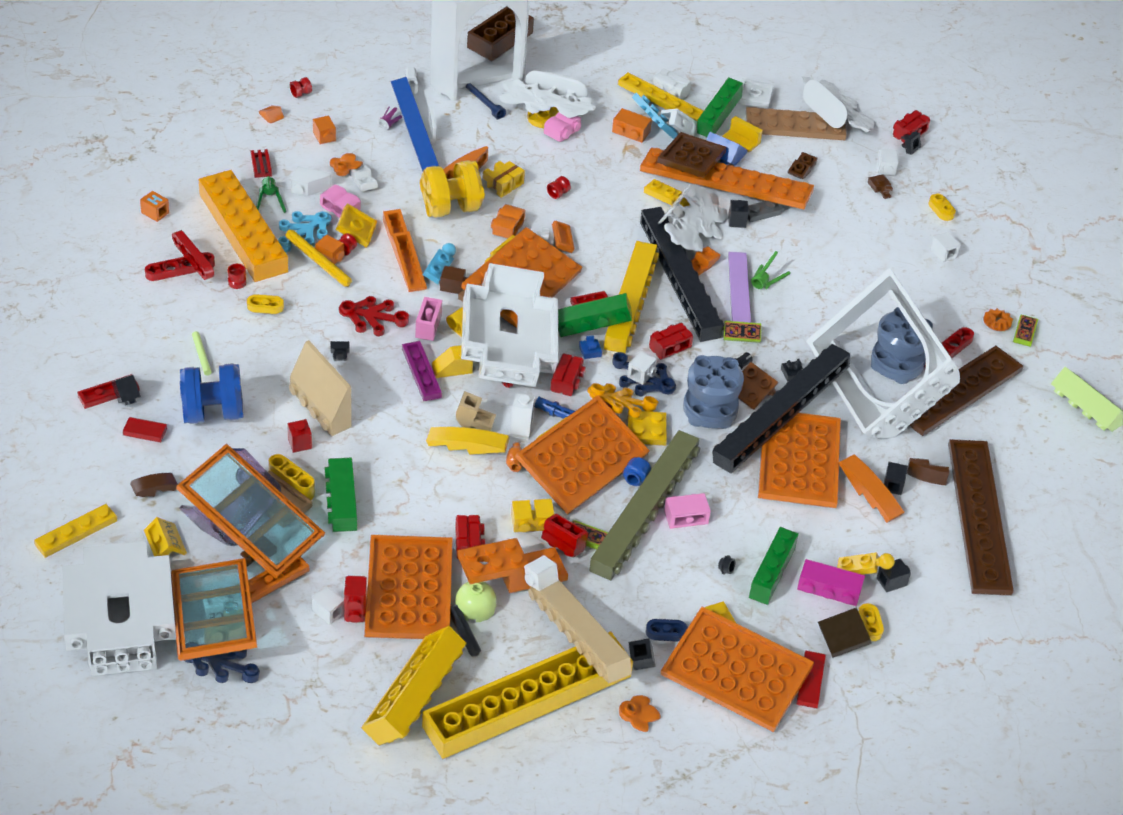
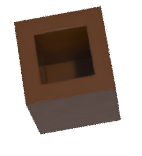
M444 266L440 277V291L455 294L463 291L461 288L462 282L468 278L466 277V269Z

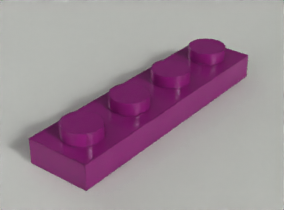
M415 341L402 344V351L423 402L442 398L441 389L421 342Z

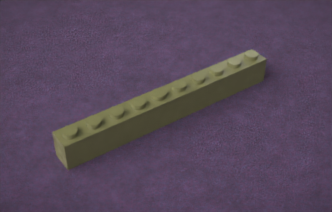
M681 430L677 431L591 557L590 572L610 581L615 574L619 575L623 562L629 560L633 547L637 548L641 535L647 533L650 526L649 523L655 521L659 508L665 506L667 496L673 494L675 484L681 482L684 471L689 470L692 459L694 457L697 458L700 452V447H698L700 438Z

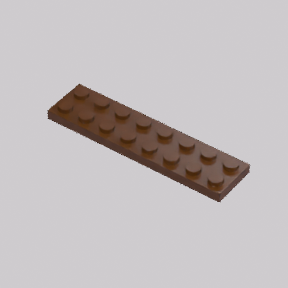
M995 345L959 369L960 383L909 426L921 436L926 435L1023 370V365Z

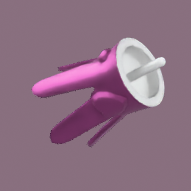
M390 107L387 108L384 116L378 120L380 128L382 127L387 130L392 124L402 118V115H399L391 120L397 111V107H394L388 114L387 112Z

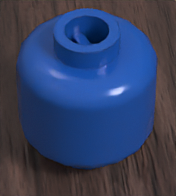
M634 457L630 459L623 470V476L628 484L640 486L652 468L647 460Z

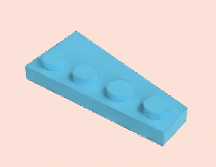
M635 93L632 98L645 110L664 132L675 139L678 135V130L667 123L669 119L663 114L659 115L658 112L660 110L653 104L650 106L649 103L651 101L645 95L641 97Z

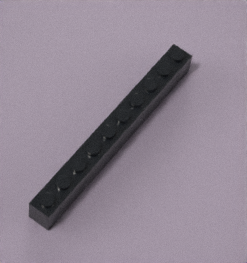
M662 207L641 210L640 224L650 244L657 245L658 260L700 342L720 339L722 330H724L723 320H720L716 307H713L711 298L707 295L704 284L700 282L698 272L694 270L691 259H688L684 247L671 242V236L664 228L666 223H670L668 217L661 224H658L665 214Z
M834 344L824 349L818 357L810 361L809 365L801 369L792 380H789L782 389L776 391L773 397L765 401L757 411H754L746 421L741 422L738 428L729 433L720 444L715 445L712 451L713 463L730 474L733 473L850 367V353Z

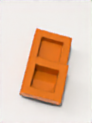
M708 246L703 248L702 252H696L695 258L691 260L694 270L698 272V276L710 269L721 256Z

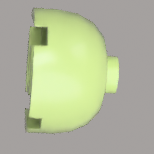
M484 581L474 584L466 582L459 588L456 594L455 605H458L467 621L469 619H476V622H482L494 615L496 593Z

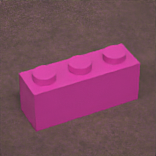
M805 559L797 590L857 606L865 575Z

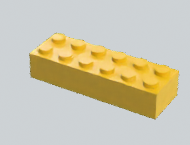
M450 626L425 636L361 729L378 745L387 742L391 743L397 738H404L410 731L409 726L420 717V710L431 701V694L442 685V678L452 670L453 667L451 665L463 654L462 649L466 642Z

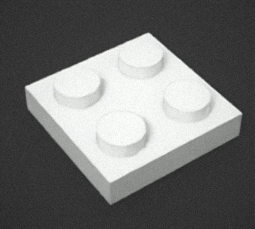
M742 78V98L738 103L768 109L774 84Z

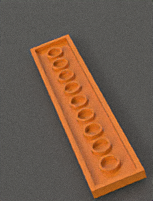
M651 147L640 165V171L799 209H805L814 191V185L806 182L777 177L772 174L760 173L755 170H747L724 163H716L704 178L697 177L693 174L657 163L658 156L664 151L660 148Z

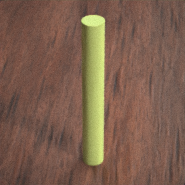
M195 331L192 333L194 344L204 375L208 376L212 373L200 334Z

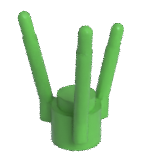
M777 251L773 253L764 267L762 264L759 266L754 277L751 279V283L755 288L762 289L764 287L768 289L770 285L790 275V271L769 281V275L765 271L778 254Z

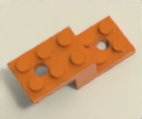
M513 538L458 550V558L469 584L503 578L509 593L530 589V586L525 581L524 566L542 556H546L557 564L560 582L568 580V573L555 547L524 554L518 539Z

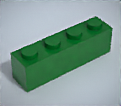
M727 78L698 118L697 134L708 137L709 132L717 133L742 98V82Z
M627 293L558 309V332L560 337L632 321L631 305Z
M352 457L329 458L328 467H324L325 479H329V482H326V494H330V497H327V509H331V512H328V524H332L333 532L357 531Z
M779 527L752 581L749 593L750 599L766 605L769 604L795 551L799 533Z

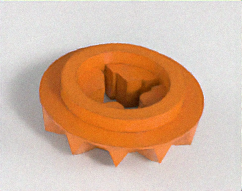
M996 308L995 310L990 309L988 312H985L983 320L989 328L996 331H1005L1012 326L1013 318L1010 317V313H1005V310L1000 311Z

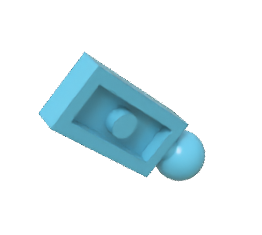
M452 243L444 244L442 250L439 249L422 275L438 285L444 266H450L454 260L452 256L456 253V247Z

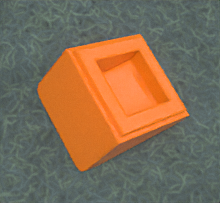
M271 105L259 111V114L268 123H274L284 118L281 106Z

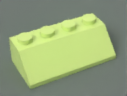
M1064 367L1051 383L1055 387L1054 392L1062 398L1064 395L1068 397V403L1073 407L1077 408L1079 406L1082 408V414L1090 420L1092 417L1097 420L1096 425L1102 430L1108 429L1113 432L1123 425V410L1068 368Z

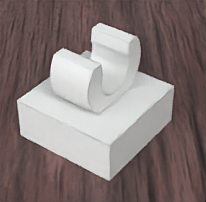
M542 227V232L537 231V235L553 246L554 234L549 232L550 228Z

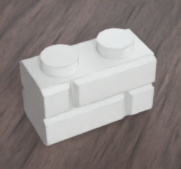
M665 68L653 78L654 86L682 100L690 94L691 81Z

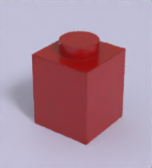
M307 419L287 423L288 441L292 452L312 449V433Z

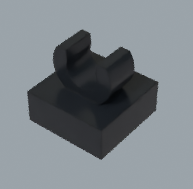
M914 131L910 135L904 134L901 139L905 140L902 147L906 148L907 154L912 155L921 147L919 132Z
M330 341V350L333 353L334 361H336L338 354L344 356V361L347 360V353H350L349 341Z
M800 359L793 362L788 360L787 363L781 364V370L787 382L792 380L803 369Z

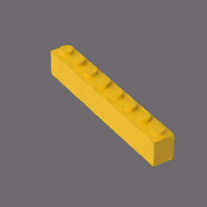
M636 241L619 292V294L627 293L631 305L632 321L608 326L604 341L605 350L626 353L627 347L632 345L633 336L631 334L635 335L637 327L635 322H639L641 314L639 310H643V298H646L648 288L646 287H650L652 280L650 274L654 275L656 266L654 263H657L659 253L656 252L657 245L641 241Z

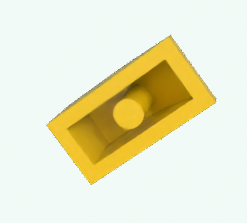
M461 345L448 348L431 364L436 378L471 374L473 369V361L461 359Z

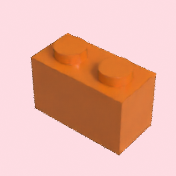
M621 108L613 119L612 132L643 143L651 132L652 119Z

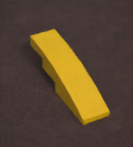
M431 427L426 442L428 446L447 445L448 450L467 449L469 455L505 452L510 438L509 435L474 428Z

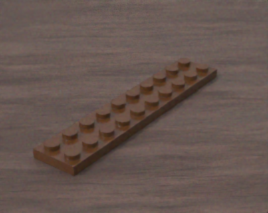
M949 439L948 447L971 593L1012 596L1014 590L988 441Z

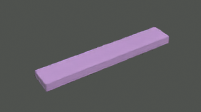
M729 252L731 318L735 322L751 323L747 255L743 252Z

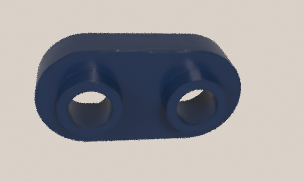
M652 619L647 622L645 633L648 638L656 641H680L688 626L681 620Z

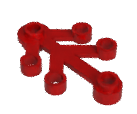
M368 296L356 303L351 300H345L339 306V313L353 321L355 330L358 333L366 331V322L361 321L357 315L364 316L372 326L373 334L378 337L384 335V326L379 324L376 319L395 322L401 328L409 323V314L406 311H397L394 315L380 312L382 310L390 312L394 309V302L389 299L376 305V298Z

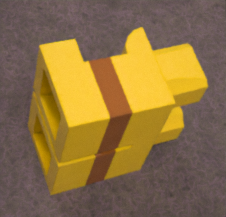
M498 161L494 165V171L488 168L483 171V179L487 181V188H494L497 191L496 195L500 198L524 184L525 170L511 161L505 164Z

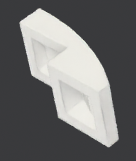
M363 164L358 169L349 170L361 192L378 188L377 181L372 177L371 169L366 164Z

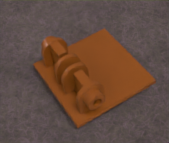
M750 362L742 371L744 381L738 398L754 410L767 395L773 396L775 394V387L779 382Z

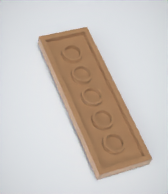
M746 107V122L762 129V134L846 140L845 123L840 128H833L816 112Z

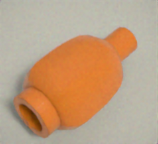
M518 442L513 443V447L509 449L506 456V464L513 472H518L523 468L522 464L515 458L516 454L522 450Z

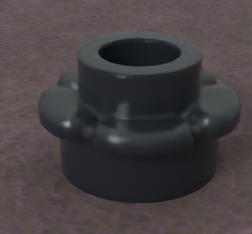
M727 555L719 560L718 568L723 575L725 573L732 574L736 561L730 555Z

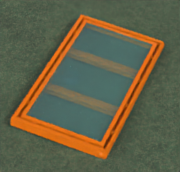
M228 444L223 445L221 449L176 487L180 493L275 579L325 535V532Z
M245 558L171 571L177 655L180 661L257 648Z

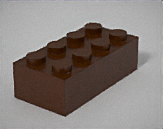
M506 6L468 31L467 48L492 62L514 47L516 28L514 11ZM530 15L528 18L527 37L533 34L534 17Z

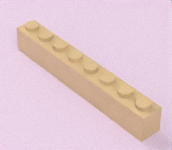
M560 580L541 591L530 586L528 592L531 600L536 601L540 610L548 615L549 620L557 625L558 630L566 635L568 641L576 646L579 654L584 655L588 664L592 665L598 675L603 677L608 684L632 675L629 655Z

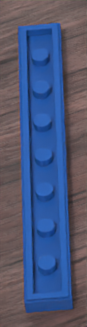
M407 77L391 81L422 172L426 167L439 166Z

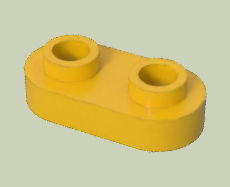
M939 193L930 196L928 204L935 214L944 221L952 220L956 210L946 197Z
M254 294L247 298V309L255 313L277 314L283 311L284 301L279 296Z
M862 604L858 612L871 641H878L882 638L884 631L879 610L873 604Z

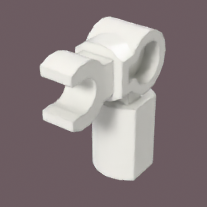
M415 67L406 68L405 75L412 93L415 95L419 91L417 71Z

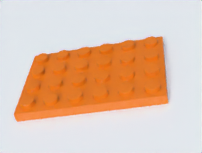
M525 227L462 282L461 288L465 290L467 284L482 286L489 263L544 272L540 296L553 298L581 272L582 266ZM509 309L502 310L500 316L517 328V314Z
M597 395L519 451L515 458L568 515L623 474V470L630 459L634 457L644 458L650 450Z
M798 413L762 445L758 498L836 508L838 501L841 418Z
M371 535L364 637L424 639L425 636L450 626L453 537Z
M701 606L661 669V675L774 732L810 673L814 662Z

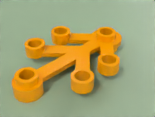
M593 383L587 390L591 398L599 395L602 400L612 405L611 409L613 412L621 414L623 408L626 407L629 409V415L635 418H639L642 410L634 405L642 406L644 411L653 412L659 403L657 399L651 396H645L643 400L632 398L634 392L630 388L624 387L623 390L615 392L616 386L610 383H606L605 386Z

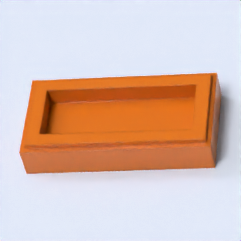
M554 220L552 229L556 248L572 253L575 248L570 225Z

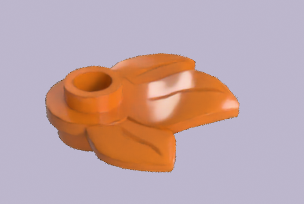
M353 153L343 154L341 158L334 157L329 162L338 176L348 175L350 173L349 170L358 169L363 165L362 161H356V155Z
M643 695L633 696L630 701H624L619 706L620 717L630 722L639 731L648 732V722H654L661 718L659 711L654 706L649 705L650 699Z

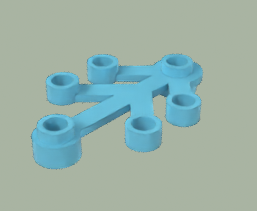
M295 211L292 213V221L295 223H290L288 220L283 219L279 221V229L281 231L297 230L296 233L301 237L306 234L305 240L314 247L313 229L317 226L319 227L317 238L321 240L326 234L328 235L326 227L329 226L332 217L324 211L318 212L315 215H303L300 211ZM285 236L280 237L278 242L286 253L289 252L292 242Z

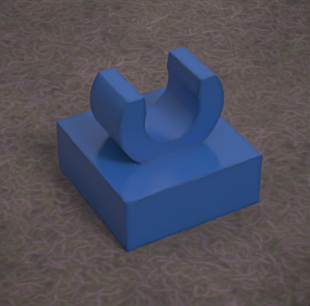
M594 335L586 336V340L579 341V348L583 359L602 357L598 339H594Z

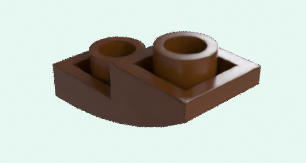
M802 152L799 158L795 159L788 174L804 179L814 168L818 158Z
M910 458L906 474L924 482L946 486L949 467L930 465L929 459Z
M172 473L150 474L134 479L130 483L135 495L140 497H155L157 490L176 491L178 485Z

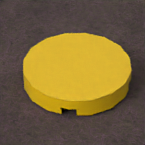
M551 107L547 111L540 110L534 114L528 111L527 119L533 126L544 128L545 122L549 118L556 116L559 111L557 107Z

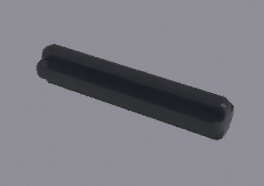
M451 605L450 616L461 638L466 642L465 646L470 656H478L481 648L463 612L459 609L458 605Z

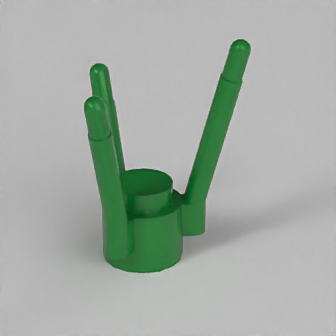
M267 176L262 180V187L259 188L256 208L259 210L264 193L266 195L276 193L283 212L286 213V208L279 193V187L276 186L275 179Z

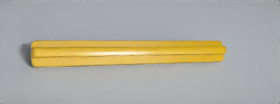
M289 229L285 237L344 287L350 286L352 279L294 230Z

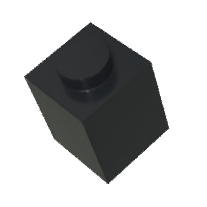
M730 200L728 213L729 227L746 228L749 213L748 201Z
M134 375L111 381L118 403H125L126 406L135 403L136 398L141 397Z
M888 462L884 485L891 493L902 495L907 465Z
M900 558L895 560L894 566L890 569H883L879 566L876 578L887 593L907 586L911 572L909 567Z
M649 638L628 642L634 670L656 667L653 646Z

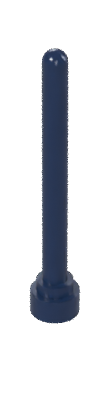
M471 83L466 85V88L491 109L493 117L497 120L505 117L506 109L504 107L495 105Z

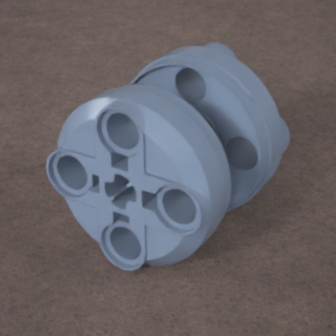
M896 307L894 311L885 314L879 321L877 329L878 340L871 354V368L899 384H907L909 380L916 378L922 373L926 356L918 335L899 307ZM925 319L930 325V327L933 328V323L930 320Z
M699 355L691 364L688 370V390L684 397L683 409L688 417V422L692 426L727 429L736 419L739 409L738 396L744 381L743 372L738 366L739 363L736 359Z

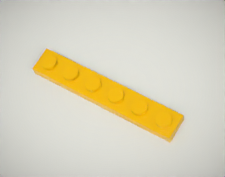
M629 72L618 80L619 86L637 93L641 97L645 95L652 103L665 110L679 109L697 122L703 113V110Z

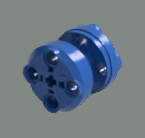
M239 364L219 365L220 381L202 383L200 367L180 369V394L184 423L204 422V406L222 404L224 420L243 418Z

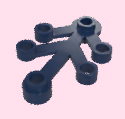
M623 352L615 353L612 360L614 367L628 370V356ZM664 363L656 365V374L660 375V379L653 376L646 381L653 384H637L635 386V394L642 397L646 392L654 391L667 395L675 392V381L668 377L666 372L667 366ZM626 375L621 376L619 379V386L622 388H628L630 384L638 383Z
M188 644L186 645V648L196 647L198 645ZM247 649L184 660L187 663H193L196 669L195 673L198 676L208 675L210 665L215 674V680L219 683L227 682L229 672L222 669V667L242 673V680L247 683H255L259 680L260 670L257 665L250 663L244 666L229 661L236 658H246Z

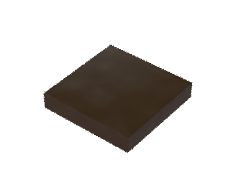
M857 607L818 621L832 658L872 644Z

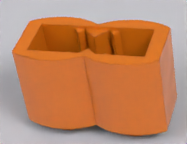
M505 204L503 208L499 209L497 217L493 218L491 222L493 234L509 238L512 235L516 236L525 221V209Z

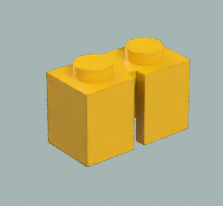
M552 499L534 500L535 510H531L530 500L512 501L511 518L513 531H543L545 520L554 515Z

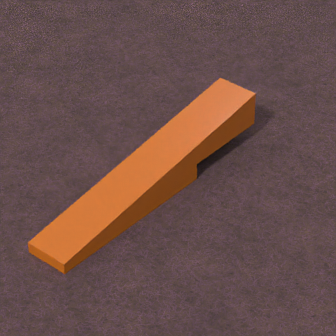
M401 209L383 211V223L408 291L426 290L427 286L424 276L422 275L410 232L407 231Z

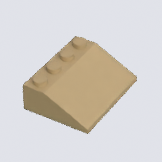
M309 340L306 341L290 375L289 389L292 395H296L300 400L301 405L310 411L311 416L318 420L322 429L331 436H334L351 428V386Z

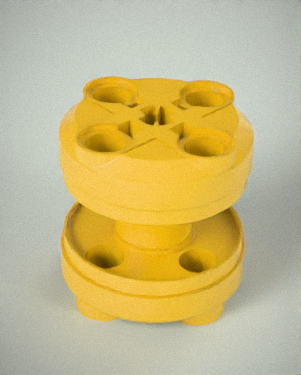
M467 160L456 163L453 169V178L451 179L446 178L441 166L426 167L423 170L420 178V189L428 217L438 218L448 215L451 206L450 200L457 199L463 212L478 211L481 207L485 193L476 161L471 162Z

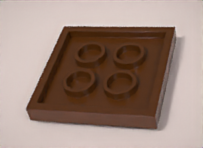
M680 132L658 156L657 163L704 178L726 153V146Z

